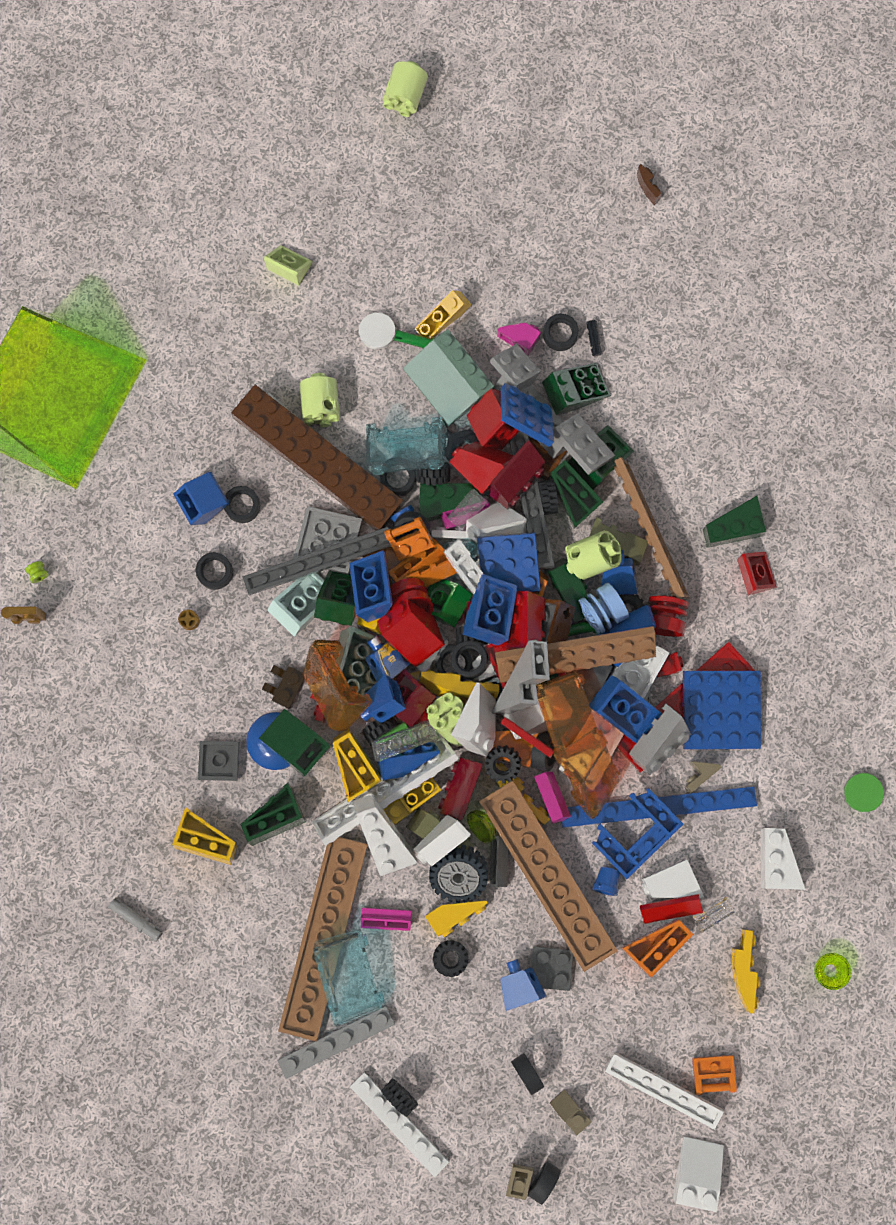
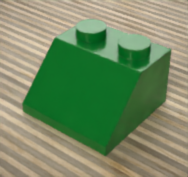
M443 579L430 585L427 589L433 603L431 615L440 623L455 628L467 606V601L470 600L473 594L459 584Z

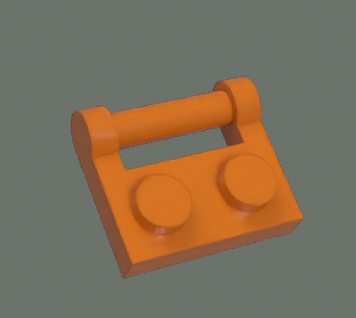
M420 516L403 526L384 531L386 539L390 542L399 561L434 547V542ZM416 528L419 529V531L396 539V536H399L403 533H406Z
M733 1055L692 1058L696 1095L720 1091L737 1092ZM728 1077V1083L702 1084L701 1079Z

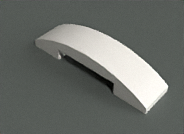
M457 539L443 552L455 571L474 594L483 572L471 558L470 552L460 539Z

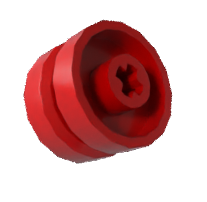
M406 578L392 584L390 589L393 604L390 610L404 599H408L429 614H432L433 603L428 595L426 585L421 580Z

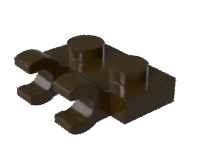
M273 665L270 672L282 678L280 685L276 688L265 682L262 690L274 696L272 702L290 709L306 674L290 666L285 671Z

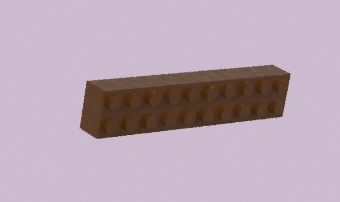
M256 384L231 412L235 421L357 517L361 518L375 531L385 528L391 517L403 506V500Z

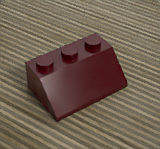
M527 441L491 481L490 496L507 510L511 506H515L521 499L520 495L530 490L534 479H539L545 472V461L531 442Z
M460 758L459 762L455 761L451 771L455 774L452 780L448 779L445 787L448 793L446 798H441L438 809L441 810L440 814L444 816L449 815L460 822L463 821L483 764Z

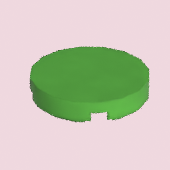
M868 773L856 774L846 781L844 786L846 803L858 812L873 811L883 801L884 788L875 776Z

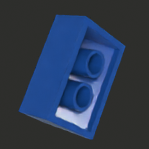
M384 551L349 563L356 615L366 622L383 617L393 604L386 555Z

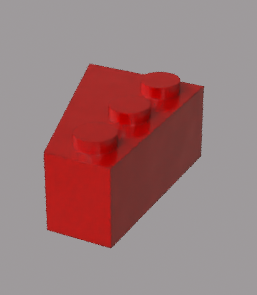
M529 591L516 592L508 641L502 644L503 648L508 650L525 648L528 641H542V638H545V632L542 631V621H545V598Z

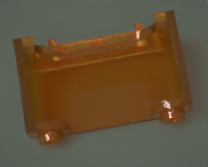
M315 640L309 646L303 669L304 679L329 727L336 731H347L369 707L372 700L369 694L360 695L357 692L359 690L357 686H349L336 660L340 656L339 652L343 649L340 641Z
M576 670L536 684L537 703L545 721L552 746L555 747L554 754L558 762L568 760L602 746V741L605 740L602 730L597 729L582 685L585 684L582 673L578 674Z
M594 729L554 755L557 763L563 767L564 774L572 784L574 789L570 792L572 797L591 820L601 812L619 782L618 776L620 775L606 747L608 741L602 733L598 735Z

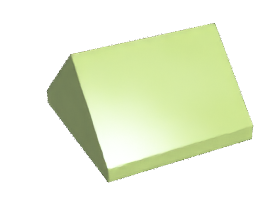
M282 245L264 257L267 270L297 285H300L313 262Z

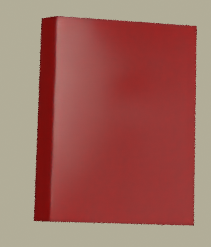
M766 552L741 554L737 562L748 596L777 588Z

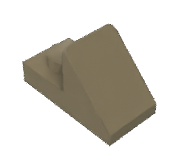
M689 762L699 775L696 776L694 774L687 779L686 782L688 784L684 788L689 793L693 792L722 767L720 764Z
M565 1089L550 1102L554 1110L576 1136L592 1122Z
M511 1163L506 1196L526 1200L533 1167Z

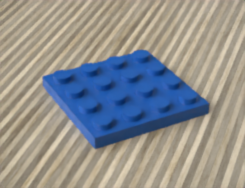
M683 671V719L691 733L687 742L683 744V749H761V671Z

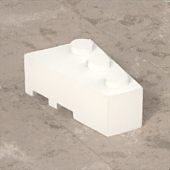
M762 828L761 888L805 890L786 830L781 828Z

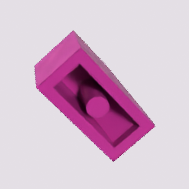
M526 322L499 327L497 330V337L511 346L518 344L527 356L541 336V332L535 325H529Z

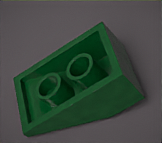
M609 425L604 427L597 435L615 455L612 460L589 475L573 457L568 461L569 465L592 490L599 486L615 470L614 467L617 466L615 460L621 457L626 460L634 452Z
M328 570L316 599L314 618L352 626L356 616L351 574Z

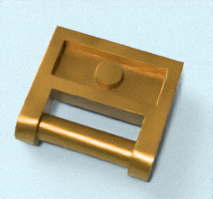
M4 607L1 610L2 617L11 619L14 624H20L22 621H28L30 624H39L40 621H46V613L38 607Z

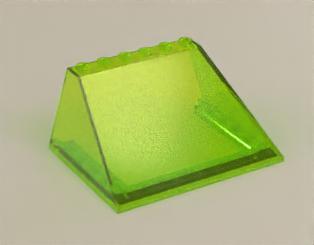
M22 306L0 344V453L77 489L147 360L50 313Z

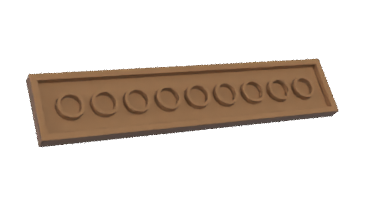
M512 780L479 800L582 970L585 972L618 952L514 781Z
M338 837L334 842L326 846L278 1032L316 1042L318 1040L368 844Z

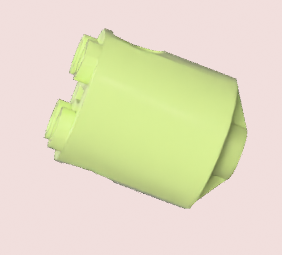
M413 61L395 63L386 92L383 95V107L399 111V114L404 117H409L410 114L415 113L428 79L427 73Z
M314 373L310 375V378L302 380L300 382L303 422L308 426L320 424V427H330L332 422L340 421L337 380L326 376L324 373Z
M603 530L565 547L568 560L567 570L571 574L574 573L580 579H587L618 567L621 563L620 544L609 531Z
M446 693L428 706V720L430 725L451 745L462 746L451 734L465 704L457 696Z

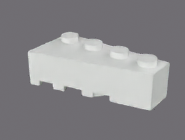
M372 794L353 801L356 815L380 876L418 863L413 848L406 842L404 836L387 817L385 811Z

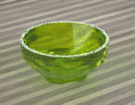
M474 810L467 814L468 825L480 841L488 844L495 839L496 828L486 812Z
M824 954L815 963V978L826 989H842L851 979V966L847 959L840 954ZM827 965L835 967L836 972L834 976L828 977L825 974L824 970Z

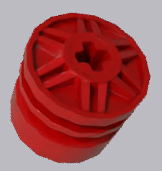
M650 596L648 603L652 613L655 614L653 615L656 624L654 628L655 634L668 637H683L686 622L678 618L687 616L688 612L685 610L688 609L689 603L673 596Z

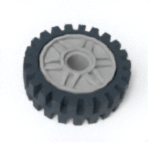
M461 844V848L457 846L433 866L430 865L429 882L437 895L441 893L442 899L448 897L449 902L456 899V903H460L461 899H463L465 903L469 901V897L471 900H474L476 895L479 897L482 891L484 892L486 889L488 864L485 861V857L483 855L480 856L478 850L474 852V848L470 846L467 850L466 845Z

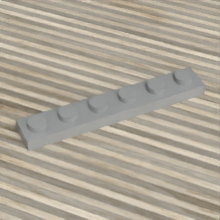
M384 1006L277 1061L285 1079L395 1025L387 1006Z

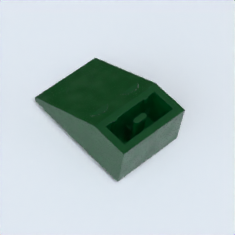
M597 363L554 371L542 381L556 415L572 412L611 396Z
M286 709L282 710L258 738L303 777L307 775L331 746Z

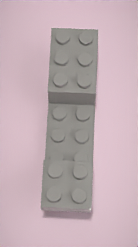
M518 344L491 358L489 362L501 374L500 379L494 386V390L501 391V387L504 383H507L510 386L517 387L524 394L533 396L540 403L549 405L532 386V383L541 372L540 369ZM552 409L554 442L550 447L541 442L539 443L553 459L568 451L588 475L613 459L615 456L613 452L578 413L563 421Z

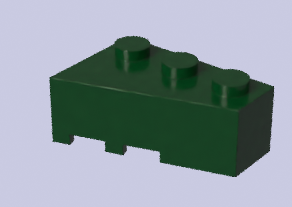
M566 460L550 473V477L554 480L557 493L572 527L575 529L603 501Z
M420 483V514L428 522L441 519L443 512L477 503V489L471 483H442V485Z
M758 496L753 497L705 525L703 534L706 547L709 548L762 537L766 533Z

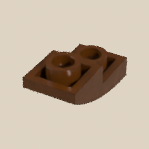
M640 164L637 170L639 184L646 197L653 205H656L660 201L662 193L657 185L652 184L654 178L652 171Z

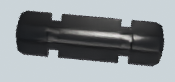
M590 320L587 322V329L589 331L590 347H592V356L602 355V348L600 346L597 321Z

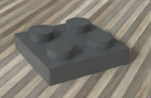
M200 741L198 780L238 781L240 742Z
M533 946L531 968L534 970L542 988L570 991L573 959L571 950Z

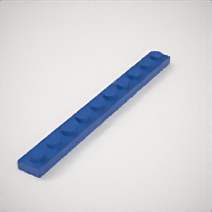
M754 787L658 797L674 815L757 806ZM633 800L567 807L571 817L561 821L562 828L650 817Z

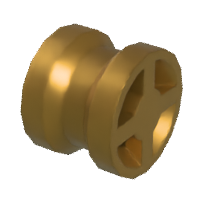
M183 610L178 616L179 624L186 630H194L199 625V617L192 610Z

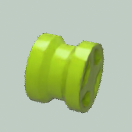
M42 561L33 562L24 569L30 575V582L32 584L38 583L49 576L48 572L43 568L44 564Z

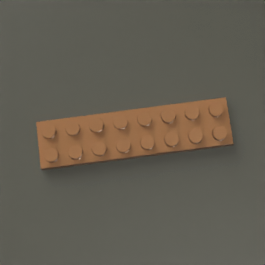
M622 457L615 460L617 466L614 469L618 477H621L624 481L622 487L625 493L629 494L632 498L630 504L632 509L637 511L640 516L637 519L641 528L647 531V535H645L646 540L656 551L653 555L657 563H660L663 567V570H661L662 575L672 586L669 587L671 595L683 600L690 599L629 463Z
M654 626L547 644L549 675L656 657ZM525 648L495 652L501 683L509 680Z

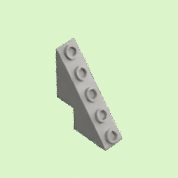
M528 641L492 710L493 714H511L537 705L536 684L550 680L547 642Z

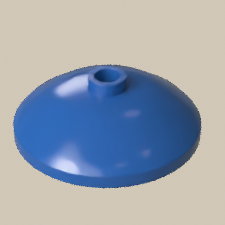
M271 712L262 715L251 725L247 734V749L251 758L259 766L269 770H282L290 767L287 762L258 739L281 712Z

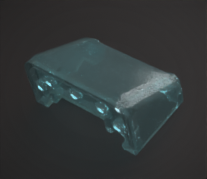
M432 417V423L429 425L428 422H424V427L389 430L387 426L381 430L376 427V423L366 424L368 470L375 475H382L384 472L426 468L439 469L444 465L447 428L442 417Z
M361 929L316 941L313 950L335 1027L382 1008V1004L385 1003L383 992H378L366 952V946L369 945L366 933L362 934Z

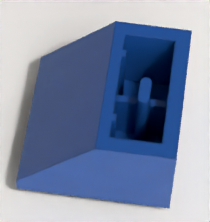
M207 472L184 483L173 493L191 526L206 524L229 504L212 472Z

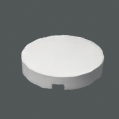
M383 313L367 315L359 325V336L362 343L374 350L388 347L395 338L396 329L394 322Z

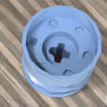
M605 583L596 589L598 599L591 593L587 595L588 601L584 597L579 599L585 619L600 635L605 632L604 626L608 630L611 629L610 618L617 624L629 618L622 599L609 583Z

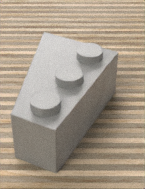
M667 704L662 708L665 711L658 720L654 719L651 723L654 726L647 735L643 734L629 753L633 761L649 775L659 770L662 763L667 758L673 756L675 750L681 744L686 743L691 735L683 717Z

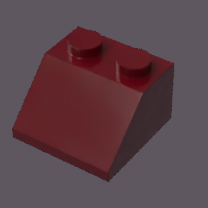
M403 669L395 681L399 684L405 709L395 716L412 727L426 708L431 705L436 696Z

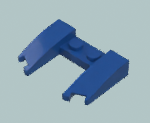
M649 788L646 789L647 793L638 796L631 793L629 797L655 824L628 850L601 823L597 827L598 830H601L597 842L592 841V844L626 879L684 825Z

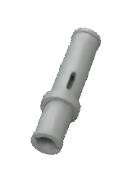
M115 897L110 902L108 908L138 928V932L145 933L155 942L163 934V930L153 925L150 919L142 917L118 900V898Z

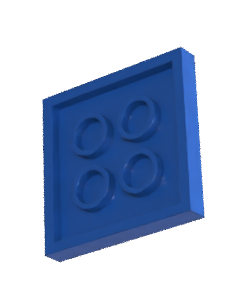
M504 383L501 387V421L550 447L554 442L553 417L550 406L540 403L529 394H524L517 387Z
M536 532L477 537L480 570L484 575L517 585V591L532 592L541 590Z

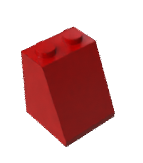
M490 389L487 391L483 398L473 405L470 412L466 415L483 447L502 450L519 432L516 428L501 421V391Z
M476 441L471 444L467 443L462 448L458 447L452 455L454 457L450 463L483 494L490 490L491 481L514 455L498 449L483 447Z
M404 599L377 621L382 636L415 667L445 645L435 617L408 599Z

